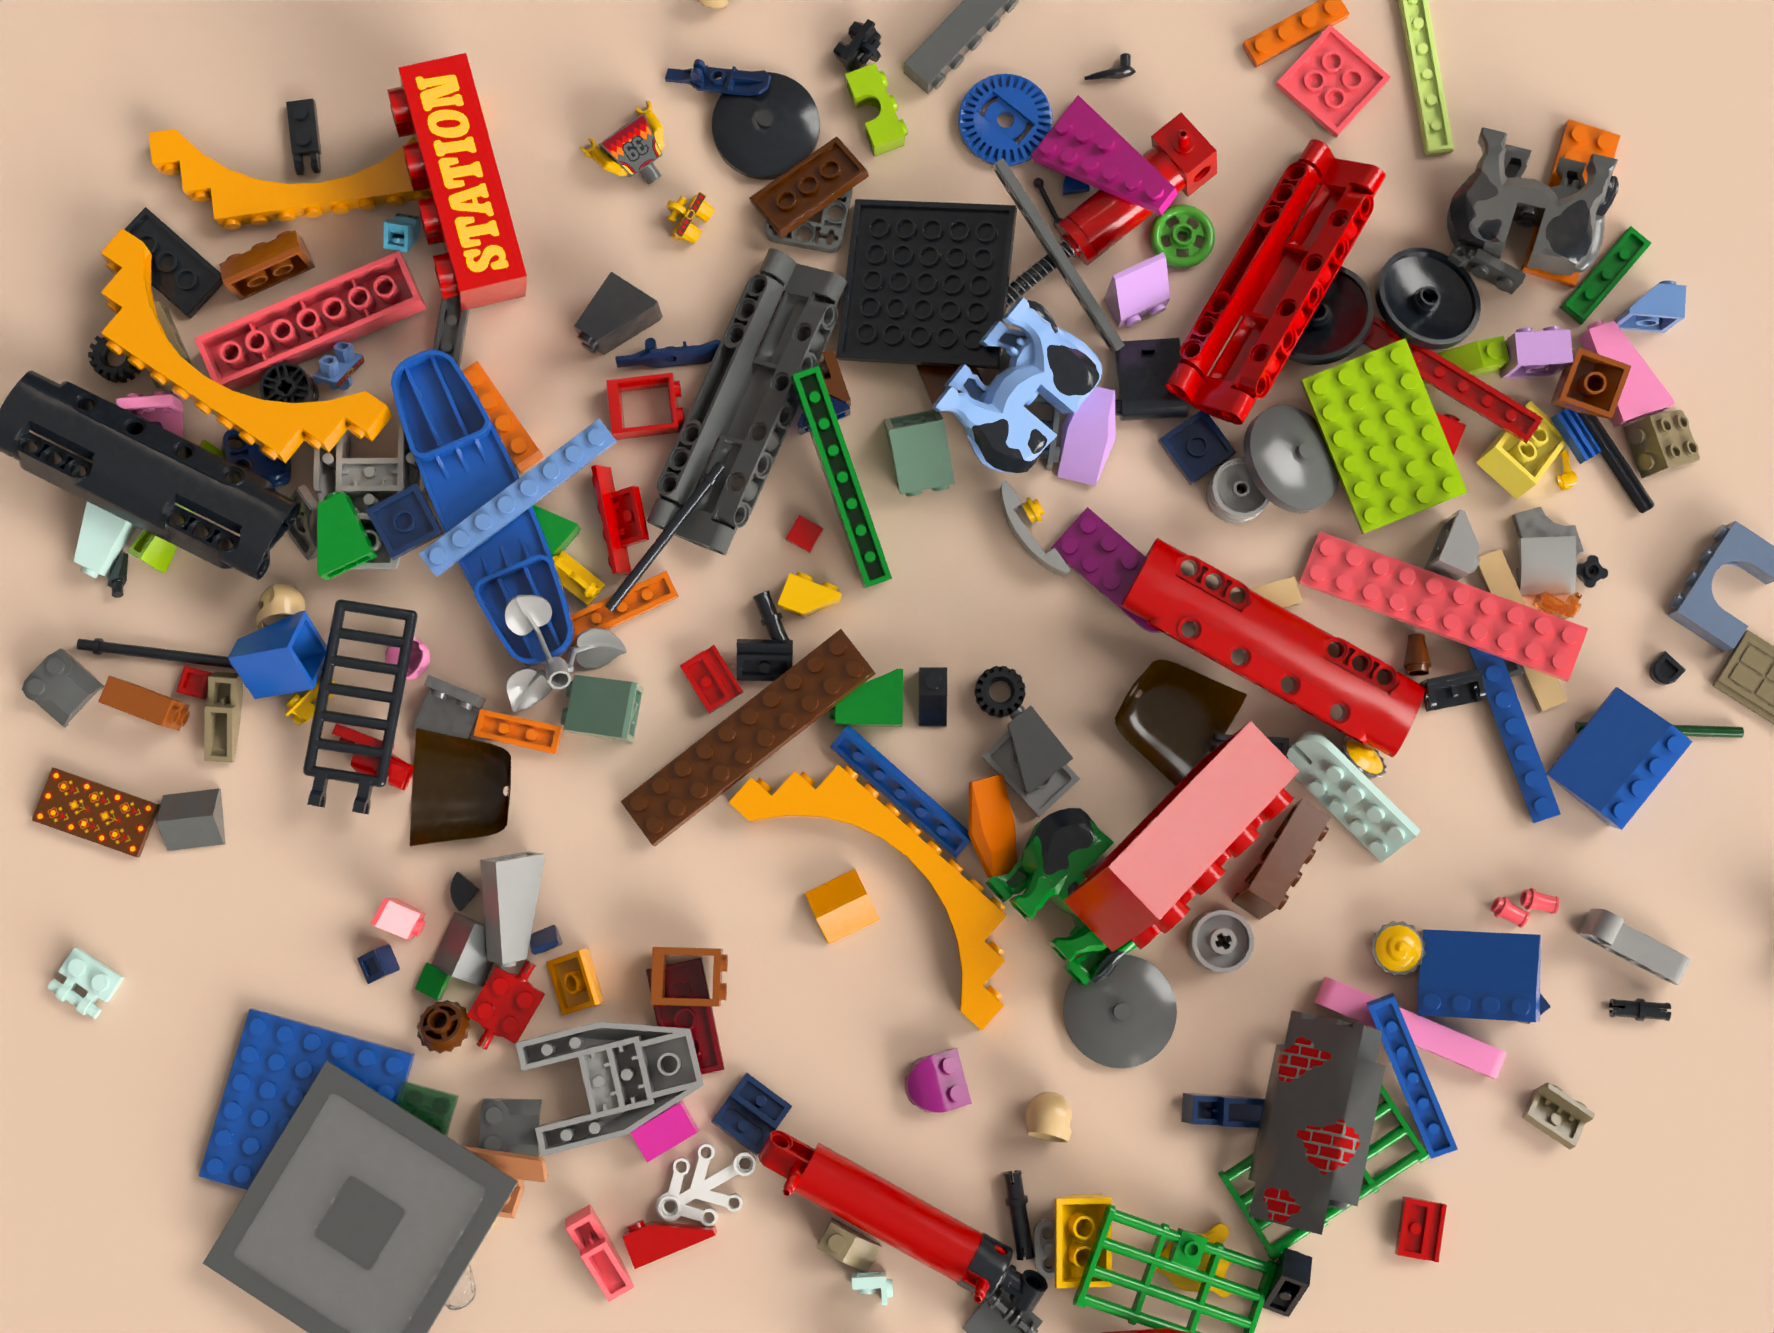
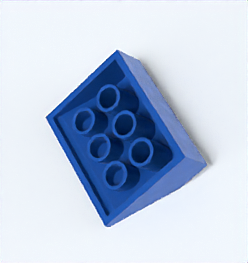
M1615 687L1548 770L1546 775L1608 826L1622 830L1691 745L1692 741L1671 723L1620 688Z
M1424 929L1423 941L1426 943L1424 947L1426 955L1422 958L1419 970L1417 1015L1522 1022L1540 1021L1541 935Z

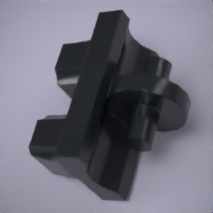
M869 19L864 24L854 21L848 32L853 40L849 45L839 42L833 50L836 58L844 64L848 73L859 69L862 64L866 65L869 59L877 62L881 57L877 50L881 44L879 41L881 35L876 31L875 23Z

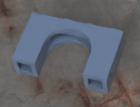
M1737 521L1721 525L1713 535L1715 539L1711 548L1707 547L1698 559L1701 562L1700 565L1685 578L1684 583L1686 586L1682 593L1678 592L1669 604L1672 608L1667 616L1722 652L1735 648L1748 625L1722 609L1714 599L1712 580L1716 571L1722 565H1734L1745 570L1766 585L1774 582V546Z

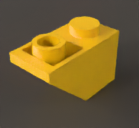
M797 572L796 575L789 573L778 601V608L805 618L839 603L842 593L838 592V587L833 584L823 582L822 585L812 582L813 578L807 574Z

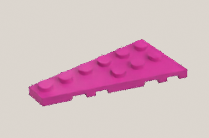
M1079 95L1031 154L1033 161L1037 164L1159 215L1165 212L1178 195L1176 188Z

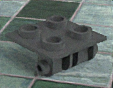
M997 1288L992 1297L980 1305L962 1329L967 1333H1038L1037 1328L1043 1321L1032 1311L1025 1312L1018 1309L1011 1302L1010 1293L1006 1291L1002 1293Z

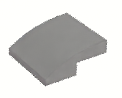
M1576 536L1534 537L1517 540L1519 568L1516 569L1517 586L1522 596L1575 593L1577 568Z

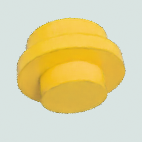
M1030 496L1027 497V501L1022 503V507L1031 523L1037 520L1038 522L1043 521L1040 515L1045 512L1038 499L1032 501Z

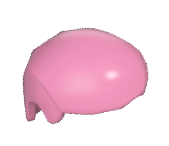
M415 637L413 639L406 680L419 678L427 670L431 661L428 647ZM389 646L385 653V663L397 664L400 648Z

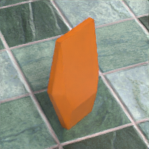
M1003 774L969 782L968 835L988 878L1008 874L1017 863L1015 821Z

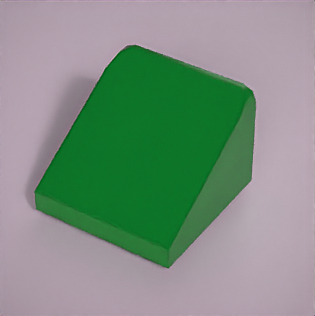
M426 962L415 989L435 1000H441L452 976Z

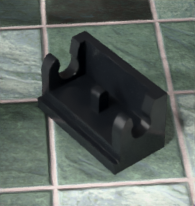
M1482 669L1426 679L1420 682L1421 685L1426 687L1423 698L1427 712L1482 701V697L1486 696Z

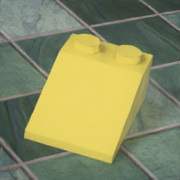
M1531 400L1524 407L1544 419L1527 444L1507 431L1502 430L1476 462L1516 500L1538 483L1566 444L1551 418Z

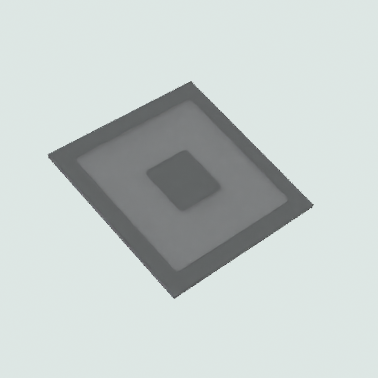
M326 1061L203 1264L308 1333H429L519 1181L333 1063Z

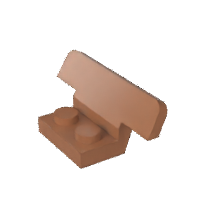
M464 1146L519 1181L498 1217L515 1218L524 1191L523 1180L544 1183L546 1181V1163L539 1156Z

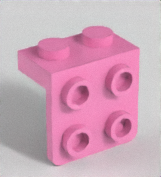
M157 391L154 392V396L131 393L127 394L126 398L116 399L117 406L149 422H160L164 429L184 438L183 402L171 394V392Z

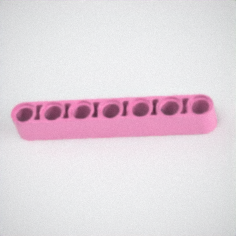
M1324 977L1314 1003L1377 1030L1366 1003L1378 998L1331 978ZM1400 1008L1415 1046L1485 1076L1497 1079L1507 1054L1506 1052Z

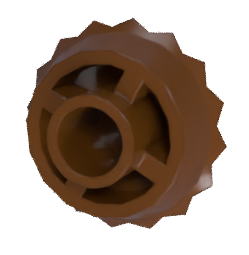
M449 1000L436 1002L434 1005L427 1007L426 1011L420 1016V1021L417 1025V1037L421 1040V1045L426 1046L429 1051H436L439 1054L444 1051L451 1052L454 1047L461 1046L462 1041L468 1038V1030L471 1028L466 1008L460 1006L458 1002H451Z

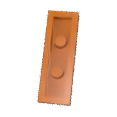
M480 709L473 736L557 755L563 727Z

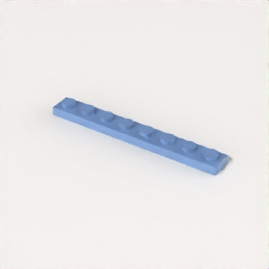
M600 419L596 420L420 552V557L436 577L440 576L617 443L616 439Z

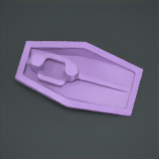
M1096 386L1082 402L1076 413H1068L1062 425L1057 477L1096 486L1116 439L1114 390Z

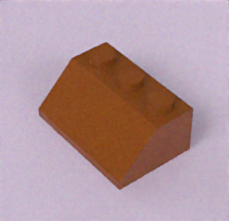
M296 230L282 232L277 235L276 239L267 243L255 244L250 251L243 254H233L225 262L219 264L224 285L240 301L315 268L306 245Z

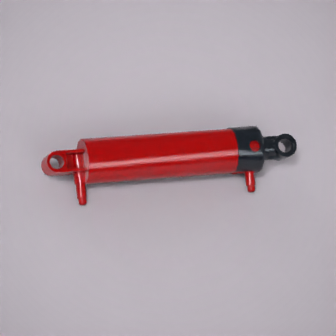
M775 1130L769 1134L759 1152L758 1158L762 1165L787 1179L782 1191L785 1196H790L795 1192L905 1253L973 1293L974 1301L977 1303L982 1302L983 1299L989 1300L998 1288V1291L1002 1293L1005 1291L1010 1293V1300L1018 1309L1031 1312L1048 1288L1046 1279L1040 1273L1034 1270H1025L1023 1273L1016 1271V1266L1010 1264L1013 1255L1011 1247L984 1232L977 1231L821 1143H818L814 1149L785 1132Z

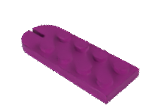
M1087 507L1054 543L1051 550L1055 548L1070 567L1142 629L1151 633H1162L1147 624L1146 620L1121 607L1146 557Z

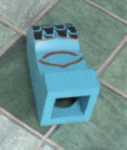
M396 213L394 219H386L384 221L383 248L408 253L419 238L421 218L419 216Z

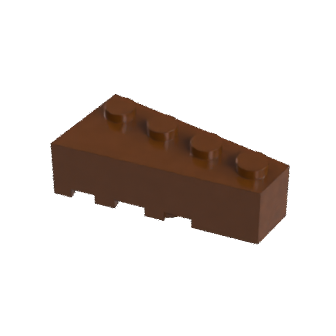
M1303 798L1293 805L1274 835L1277 839L1276 842L1272 841L1260 856V859L1264 862L1262 865L1259 863L1245 879V882L1249 884L1248 887L1240 893H1236L1232 902L1259 920L1276 909L1281 910L1289 898L1286 895L1290 886L1294 887L1303 874L1300 872L1304 863L1307 865L1316 852L1313 849L1317 841L1321 842L1329 830L1326 825L1331 817Z

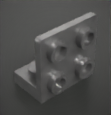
M428 675L424 685L429 687V690L413 724V730L416 731L417 728L469 739L478 719L479 710L483 708L486 699Z

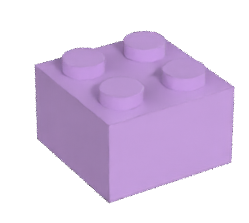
M1559 326L1546 327L1543 331H1533V328L1517 329L1505 341L1510 362L1501 369V377L1503 379L1556 376L1573 362L1570 329L1560 330Z

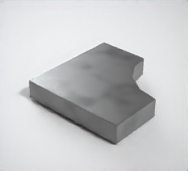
M302 485L297 487L290 497L301 503V510L287 532L308 561L317 556L318 503L308 488Z
M1541 506L1512 515L1519 539L1576 536V554L1584 551L1576 525L1563 526L1554 523L1545 515Z

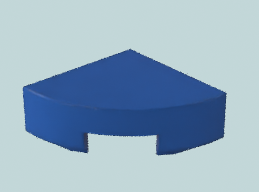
M1066 176L1063 182L1062 196L1089 192L1090 186Z

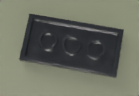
M146 207L124 229L144 242L152 254L151 285L190 319L224 284L221 273Z

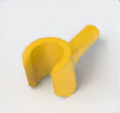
M1567 450L1561 452L1564 474L1557 476V483L1561 490L1572 488L1577 482V475L1570 467Z

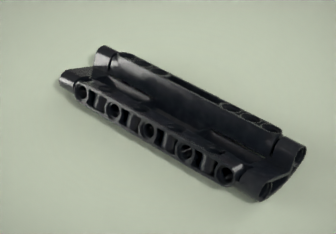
M32 370L28 371L17 382L0 408V452L18 460L21 468L217 567L223 569L234 567V569L256 580H260L268 570L270 550L295 522L300 513L301 503L277 492L275 487L265 478L71 382L63 381L59 384ZM29 430H31V431H33V432H35V433H37V434H39V435H41V436H43V437H45V438H47V439H49V440H51V441H53V442H55V443H57V444H59V445H61V446H63V447H65V448H67V449H69V450H71V451H73V452H75V453H77V454H79V455H81V456H83V457H85V458H87V459L93 461V463H91V462H89V461H87V460H85V459H83V458H81V457H79V456H77V455H75V454H73V453H71V452H69V451H67V450H65V449H63V448H61V447H59V446H57V445H55V444H53V443H51V442H49V441H47V440H45V439H42V438H40V437H38V436H36V435L30 433ZM175 503L240 534V537L175 505Z

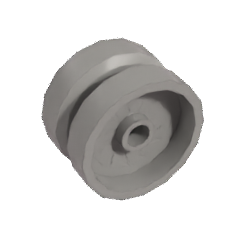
M1244 457L1230 459L1221 465L1207 486L1206 497L1209 508L1216 517L1226 523L1242 524L1250 522L1269 503V500L1259 491L1251 479ZM1241 489L1243 491V494H1240L1237 491Z
M1211 910L1200 914L1192 921L1187 931L1186 945L1190 956L1199 966L1209 971L1228 973L1239 969L1249 960L1254 949V936L1250 925L1242 916L1227 910ZM1217 935L1223 938L1221 946H1216L1215 941L1218 940Z

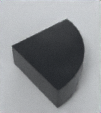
M456 872L451 882L450 894L455 907L459 911H463L480 889L460 872Z

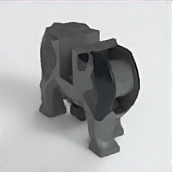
M1481 128L1477 143L1482 148V156L1477 163L1475 172L1467 178L1453 195L1447 214V229L1453 245L1455 246L1459 242L1474 251L1480 248L1500 259L1511 223L1516 221L1518 225L1523 227H1538L1526 268L1540 269L1554 275H1572L1575 272H1583L1590 268L1595 262L1603 242L1605 214L1618 193V179L1616 176H1612L1618 160L1592 154L1586 168L1587 183L1585 184L1582 174L1586 163L1560 157L1556 173L1561 183L1559 186L1549 187L1535 179L1521 178L1527 168V162L1532 150L1505 144L1507 137L1505 132Z

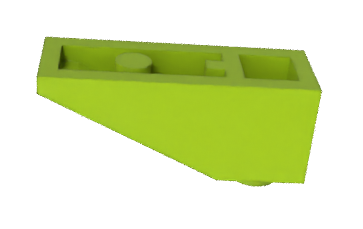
M1504 335L1475 341L1437 353L1473 376L1501 370L1510 362ZM1423 381V383H1424L1425 386L1430 385V384L1426 383L1425 381Z

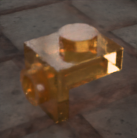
M1545 591L1536 596L1532 605L1537 607L1539 611L1566 620L1570 617L1573 618L1581 607L1579 600L1582 594L1578 592L1571 594L1566 602H1563Z

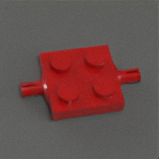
M525 960L518 974L509 973L498 966L494 968L467 1014V1017L476 1021L485 1029L476 1043L477 1046L481 1047L485 1038H487L482 1049L487 1050L494 1036L504 1037L514 1044L518 1042L545 996L544 992L533 987L528 981L529 976L536 967L534 963L525 972L530 964V961Z

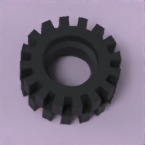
M97 335L94 338L97 344H90L93 352H88V357L92 359L89 363L95 368L93 370L106 380H110L113 383H118V381L126 383V378L133 380L135 379L133 375L135 372L141 373L142 370L137 369L128 361L129 357L127 355L121 365H109L107 356L111 350L106 346L108 341L105 337L100 338Z
M994 666L980 675L975 687L976 702L983 712H987L992 717L1009 716L1023 703L1026 694L1025 683H1023L1021 675L1016 673V670L1009 669L1007 666ZM996 681L1007 683L1011 689L1009 699L1004 702L994 701L989 694L990 686Z

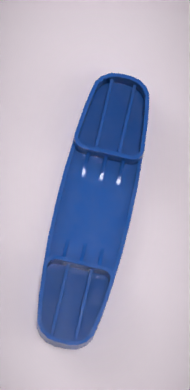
M427 350L410 356L398 364L391 380L397 411L409 448L414 454L425 487L446 534L520 477L489 415L453 357L443 351ZM532 506L458 562L474 591L475 598L509 654L523 664L535 666L546 663V656L534 629L530 633L520 636L508 628L504 612L511 598L517 595H537L549 602L552 609L551 619L547 624L540 626L539 629L552 657H559L568 651L573 643L575 629L556 565Z

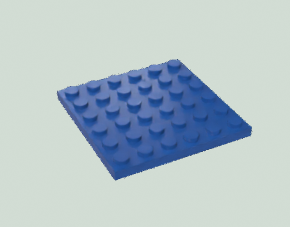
M249 1009L199 1177L248 1190L326 1061L333 1063L400 1106L415 1054L257 1009Z

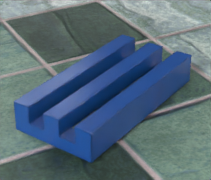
M1565 409L1551 417V420L1579 464L1602 452V449L1577 412Z

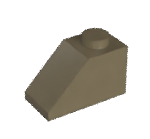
M831 1218L817 1245L818 1249L842 1263L866 1272L870 1269L882 1247L834 1218Z

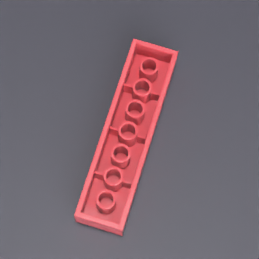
M397 251L194 339L211 380L232 391H237L260 381L265 371L277 363L289 362L298 365L333 350V346L338 341L349 343L424 311L427 307L406 259L400 251Z

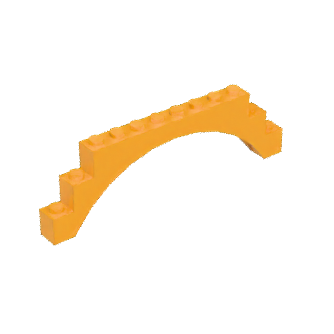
M176 129L149 133L152 164L156 169L166 175H175L181 171L183 192L195 202H207L212 198L214 220L222 228L229 230L238 229L241 225L245 224L262 226L268 224V221L273 220L290 222L295 220V217L317 218L322 216V213L345 214L350 209L372 210L378 205L400 206L406 201L414 200L418 202V200L430 198L428 189L413 192L403 146L381 162L350 176L321 183L285 184L258 180L227 169L202 154ZM414 136L406 144L415 142Z
M121 228L101 251L102 256L107 261L105 266L116 274L101 292L107 300L105 305L116 314L101 332L108 341L106 346L119 356L121 353L129 357L128 361L137 369L142 370L146 368L151 372L150 376L161 385L165 383L173 387L172 391L183 400L187 398L195 402L194 406L205 415L211 412L218 417L216 421L227 430H231L233 427L239 431V437L250 445L256 443L261 446V451L270 459L275 461L278 458L286 463L304 440L317 450L321 447L330 452L347 430L360 439L364 436L373 441L392 418L388 406L366 391L328 401L287 403L261 400L238 393L207 378L179 355L169 342L160 324L151 290L152 254L144 242Z
M837 765L816 789L812 787L815 781L804 771L800 775L794 771L772 796L769 794L772 788L761 778L757 781L750 778L728 802L748 821L754 822L785 816L822 817L843 822L883 839L912 862L929 881L945 907L957 940L961 965L959 1011L982 1031L1004 1006L1000 1002L1003 996L991 985L986 989L984 984L1006 961L1001 956L1004 951L993 941L989 944L985 942L1007 916L1002 912L1006 907L995 897L989 900L981 892L984 890V887L974 878L968 881L960 874L963 869L954 860L950 859L948 862L939 855L942 850L934 842L929 840L925 843L919 837L921 831L910 821L905 825L898 818L901 813L889 802L884 806L876 798L880 794L869 784L863 787L857 782L858 775L849 766L846 765L842 768L840 765Z

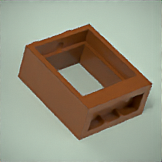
M112 676L108 677L98 701L156 725L180 731L181 726L183 727L187 723L190 715L188 711L190 705Z
M652 947L650 1005L721 1006V1000H726L727 983H722V972H727L728 954H723V948ZM666 955L714 956L712 999L665 997Z

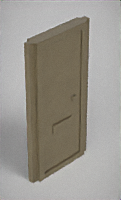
M1746 630L1729 655L1712 686L1774 724V646Z

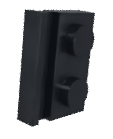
M737 639V681H775L793 667V640Z

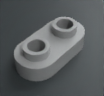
M1046 1218L1040 1220L1035 1225L1033 1231L1035 1267L1044 1278L1053 1279L1055 1278V1220ZM1046 1228L1053 1230V1234L1049 1238H1045L1042 1235L1043 1230ZM1048 1257L1054 1259V1264L1051 1267L1044 1265V1260Z

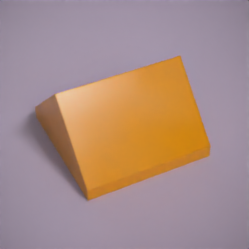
M856 869L805 893L815 918L829 944L880 920Z
M589 948L546 961L562 1016L605 1002Z

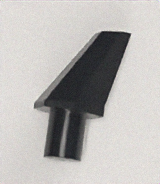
M127 553L119 555L108 579L107 586L112 588V596L115 598H120L124 595L123 587L127 581Z

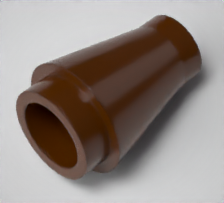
M1415 633L1408 635V645L1403 665L1407 675L1424 676L1429 674V668L1432 667L1424 634Z

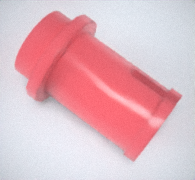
M1530 888L1529 890H1523L1520 904L1526 910L1533 908L1549 912L1550 914H1556L1560 900L1557 896L1538 893L1534 888Z
M1497 897L1490 908V911L1494 913L1496 918L1502 917L1520 928L1527 923L1530 915L1529 912L1510 903L1507 897Z

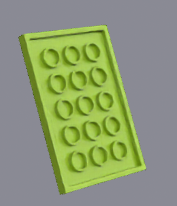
M1406 338L1300 381L1361 534L1468 493Z

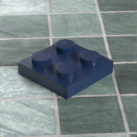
M1201 410L1158 440L1190 485L1236 453L1210 415Z
M416 483L366 509L392 560H396L444 534Z

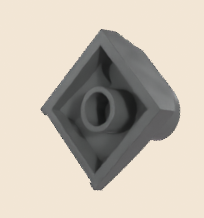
M60 648L48 655L26 678L21 690H23L28 699L35 701L63 727H67L69 721L104 685L65 649Z
M484 1098L480 1113L479 1148L539 1156L535 1128L539 1126L542 1099Z

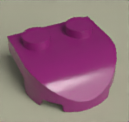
M957 1048L923 1056L912 1063L913 1066L905 1077V1092L913 1105L927 1113H941L972 1104Z

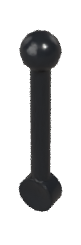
M1036 178L1033 181V185L1039 189L1054 219L1053 225L1056 228V224L1062 218L1058 217L1043 187L1044 181L1042 178Z

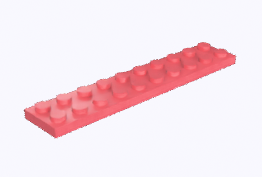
M1320 531L1299 582L1300 585L1566 682L1570 679L1588 631L1587 627Z

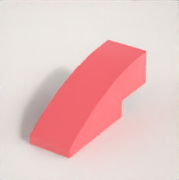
M588 1205L565 1218L566 1230L578 1247L580 1257L607 1300L611 1301L634 1288V1284L615 1246L592 1206Z

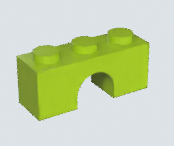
M876 63L846 73L845 85L854 107L872 105L880 112L875 119L865 123V134L874 157L905 146V135H908L907 128L903 119L898 120L895 113L898 110L894 96H889L885 87L888 86L884 71H879Z

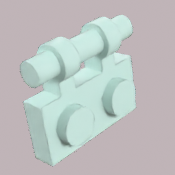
M74 947L58 971L67 977L66 981L62 984L53 979L47 988L54 992L55 997L62 1002L66 1000L74 1005L76 1011L82 1015L88 1014L96 1019L102 1009L94 1005L96 1000L100 998L104 1002H109L125 977L79 947ZM77 984L89 991L84 998L73 991Z

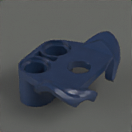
M233 427L225 432L221 444L224 459L236 465L246 466L250 472L265 478L274 487L287 485L290 482L291 458L286 463L278 458L274 461L260 453L258 444L250 445L241 439L238 435L240 432ZM236 439L239 440L243 446L241 448L234 449L231 448L227 442L229 440Z

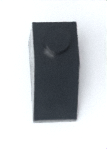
M919 667V726H947V667Z
M1288 1248L1283 1250L1276 1261V1270L1263 1308L1287 1317L1291 1315L1310 1285L1312 1257Z

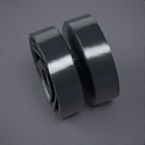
M277 363L267 369L261 378L259 387L263 400L287 403L318 402L319 390L317 384L314 383L313 378L294 363Z

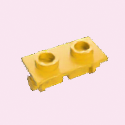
M562 551L559 556H553L562 586L589 606L606 584L566 552Z
M321 674L314 689L305 690L300 695L296 692L285 703L287 706L285 715L288 717L293 713L294 716L291 719L299 726L302 723L306 724L314 715L315 704L312 701L317 699Z

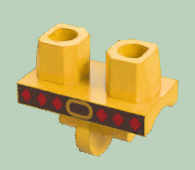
M699 191L697 195L692 197L686 209L684 206L688 200L683 196H680L677 203L671 200L668 201L666 207L671 213L667 220L675 223L678 216L681 217L669 237L675 241L681 238L688 243H696L702 231L692 225L691 221L696 216L706 223L715 211L709 203L704 201L706 195Z

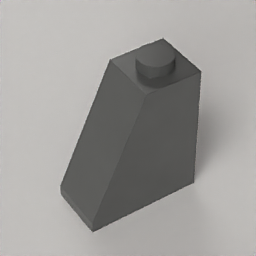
M1021 706L1009 715L1012 721L1007 726L1023 789L1028 795L1070 762L1073 757L1032 706H1029L1027 709Z

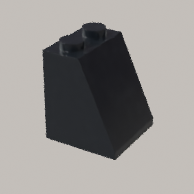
M610 272L574 327L578 333L577 338L582 341L581 345L594 354L598 351L605 355L659 322L663 315L657 300L613 272Z

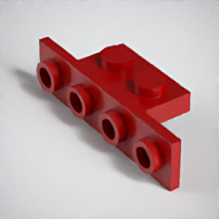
M594 465L591 466L593 474L592 483L596 489L597 509L601 515L603 538L606 541L609 554L608 563L612 574L629 575L631 566L627 547L649 540L639 486H630L615 491L611 467Z

